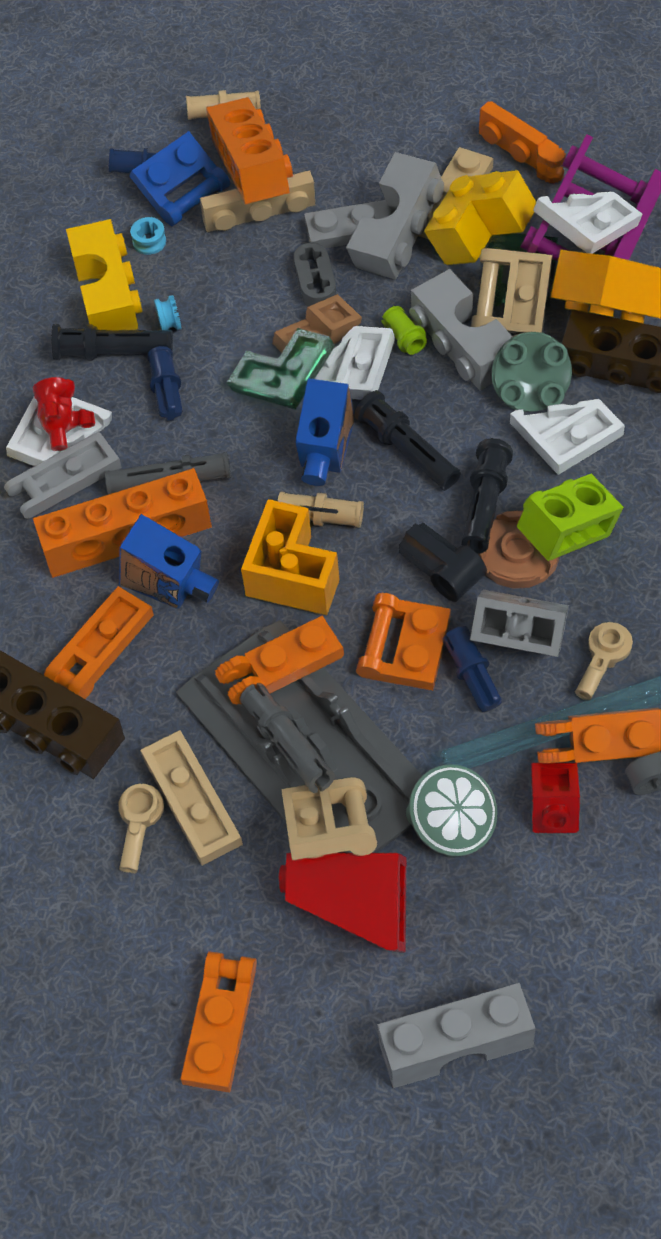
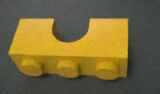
M111 219L66 229L78 281L100 279L97 282L80 286L89 324L97 326L98 330L139 329L136 314L143 313L138 290L130 291L129 285L135 284L130 261L122 262L121 257L127 256L123 234L114 233Z

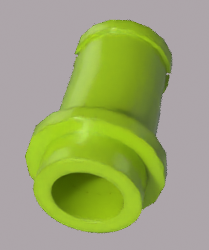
M393 306L383 314L382 317L384 319L381 320V323L385 328H392L400 351L414 355L425 347L427 338L424 328L415 325L402 307Z

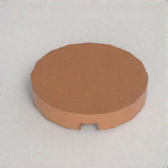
M507 511L497 515L491 528L489 548L486 552L478 554L487 568L485 576L496 584L513 589L530 588L544 582L556 570L560 557L547 561L516 527L523 511Z

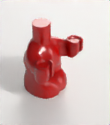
M51 377L34 384V397L38 402L37 416L43 429L50 436L51 450L62 451L68 448L66 433L78 426L81 428L95 426L93 411L85 409L72 411L71 398L75 392L74 381L61 377Z

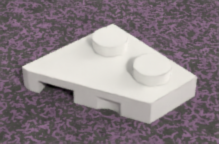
M599 192L595 195L571 194L567 202L552 203L548 196H543L537 199L533 210L570 239L577 247L591 254L637 227L643 215L615 192Z
M354 326L342 338L341 343L337 347L332 348L321 359L323 366L310 379L349 384L351 399L362 400L370 392L379 389L395 341L392 328ZM306 375L298 384L302 394H305L309 378Z
M33 397L6 447L7 456L33 466L62 452L51 450L50 436L43 429L37 416L38 402L35 397ZM72 397V411H79L80 409L93 411L95 426L90 428L78 426L67 432L68 448L108 426L112 420V412Z
M600 399L580 401L575 405L548 406V410L545 413L524 415L523 409L510 413V424L558 475L624 435L625 425Z

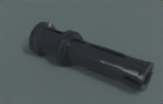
M53 324L51 334L52 356L54 360H60L62 356H85L87 360H94V358H98V355L107 354L147 355L151 349L159 346L168 347L173 352L172 330H98L97 326L93 324H87L85 328H61L59 324Z
M379 390L370 392L359 402L354 412V417L360 423L366 422L378 433V439L383 444H394L416 466L436 482L443 491H446L458 481L461 475L460 469L452 465L430 443L409 426V417L403 411L396 412L387 404L385 396Z
M495 438L485 439L478 444L476 449L478 463L470 476V482L474 491L461 545L471 548L477 554L484 553L489 548L499 494L507 487L508 476L505 471L513 458L511 446L507 442Z

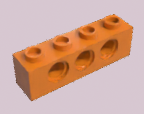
M249 97L206 107L212 141L244 203L249 204L290 193L287 178L293 177V171L289 156L287 154L283 155L280 141L278 138L274 139L270 124H265L262 110L260 108L255 109Z
M195 468L33 518L52 578L120 557V546L141 514L180 537L212 528L207 499Z

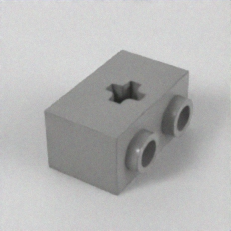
M483 589L477 598L470 640L558 657L562 646L569 605Z

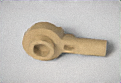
M607 622L596 626L590 632L588 645L592 653V660L575 691L579 698L591 700L607 668L614 667L617 662L626 659L631 653L633 641L627 628L618 623Z
M148 784L130 786L122 793L118 802L119 813L123 821L128 824L119 868L123 872L137 873L145 830L147 827L154 825L161 818L164 811V801L160 792Z

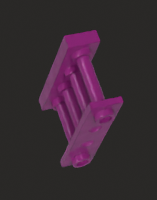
M586 134L580 148L574 145L571 146L562 164L568 171L552 203H561L563 197L568 198L571 194L595 195L571 182L577 170L631 196L630 201L636 203L634 208L643 214L638 226L601 248L605 251L604 255L629 260L661 193V171L655 169L648 182L640 180L638 183L585 156L593 139L592 136ZM543 219L539 229L530 227L520 248L528 253H535L537 251L541 254L552 255V259L558 262L560 250H571L543 237L550 225Z

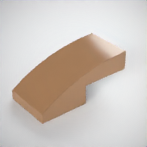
M337 294L307 307L304 320L274 332L272 344L298 367L341 341L354 326H358L361 323L362 317Z

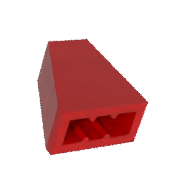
M286 853V865H281L279 869V889L281 893H285V901L386 950L400 953L406 952L407 857L400 853H370L365 856H358L353 853H332L318 858L292 860L291 853Z

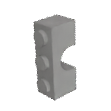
M397 152L394 153L379 182L387 205L397 209L390 216L381 219L362 215L346 247L356 268L395 280L402 267L409 263L412 247L418 235L423 234L428 223V215L434 203L440 201L444 191V182L435 162Z
M448 269L411 290L409 314L412 322L423 327L432 337L433 344L438 352L442 355L447 354L453 360L459 375L465 381L471 380L480 391L493 384L492 365L495 356L502 345L513 336L497 319L480 327H469L462 324L472 318L473 293L451 269Z
M520 983L377 1024L379 1045L393 1088L440 1075V1069L445 1064L462 1056L482 1053L485 1054L488 1061L532 1048L536 1029Z

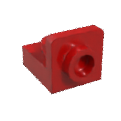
M531 763L533 832L577 833L579 831L580 811L577 763Z

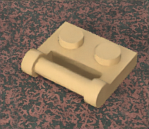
M491 248L481 249L482 277L477 314L472 316L471 327L484 326L497 319L509 333H542L552 255ZM499 265H509L510 270L503 318L492 317Z
M358 778L334 780L322 792L318 787L317 793L311 792L307 785L281 789L292 860L318 858L326 854L351 851L355 855L365 856L372 853L377 847L375 831L368 824L364 805L367 799V792L362 780ZM342 803L346 807L349 826L335 827L331 804Z

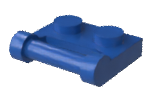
M189 131L133 169L129 175L162 219L170 226L180 222L184 213L200 203L201 197L209 196L215 191L222 192L230 186L227 174L214 164ZM200 172L206 178L205 181L174 203L166 198L167 195Z

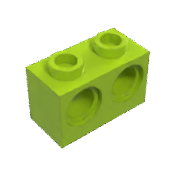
M591 473L575 480L568 479L559 486L549 490L536 491L531 494L523 504L524 510L516 527L545 559L550 561L610 536L624 507Z

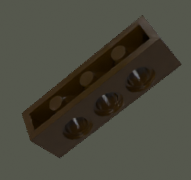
M577 310L571 311L562 344L567 349L573 376H588L608 380L616 385L628 384L661 393V327Z
M0 650V688H5L0 692V732L7 733L11 730L20 735L22 742L32 751L38 754L47 751L57 757L56 760L59 765L69 773L78 775L82 772L94 779L125 740L119 718ZM41 708L35 714L25 715L31 709ZM67 729H76V731L70 735H60L63 731Z

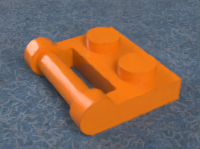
M378 593L375 596L372 607L375 616L365 655L359 658L356 673L366 679L433 691L444 648L443 637L446 636L451 618V609L399 600L396 596L389 593ZM391 619H403L393 664L385 663L381 658Z

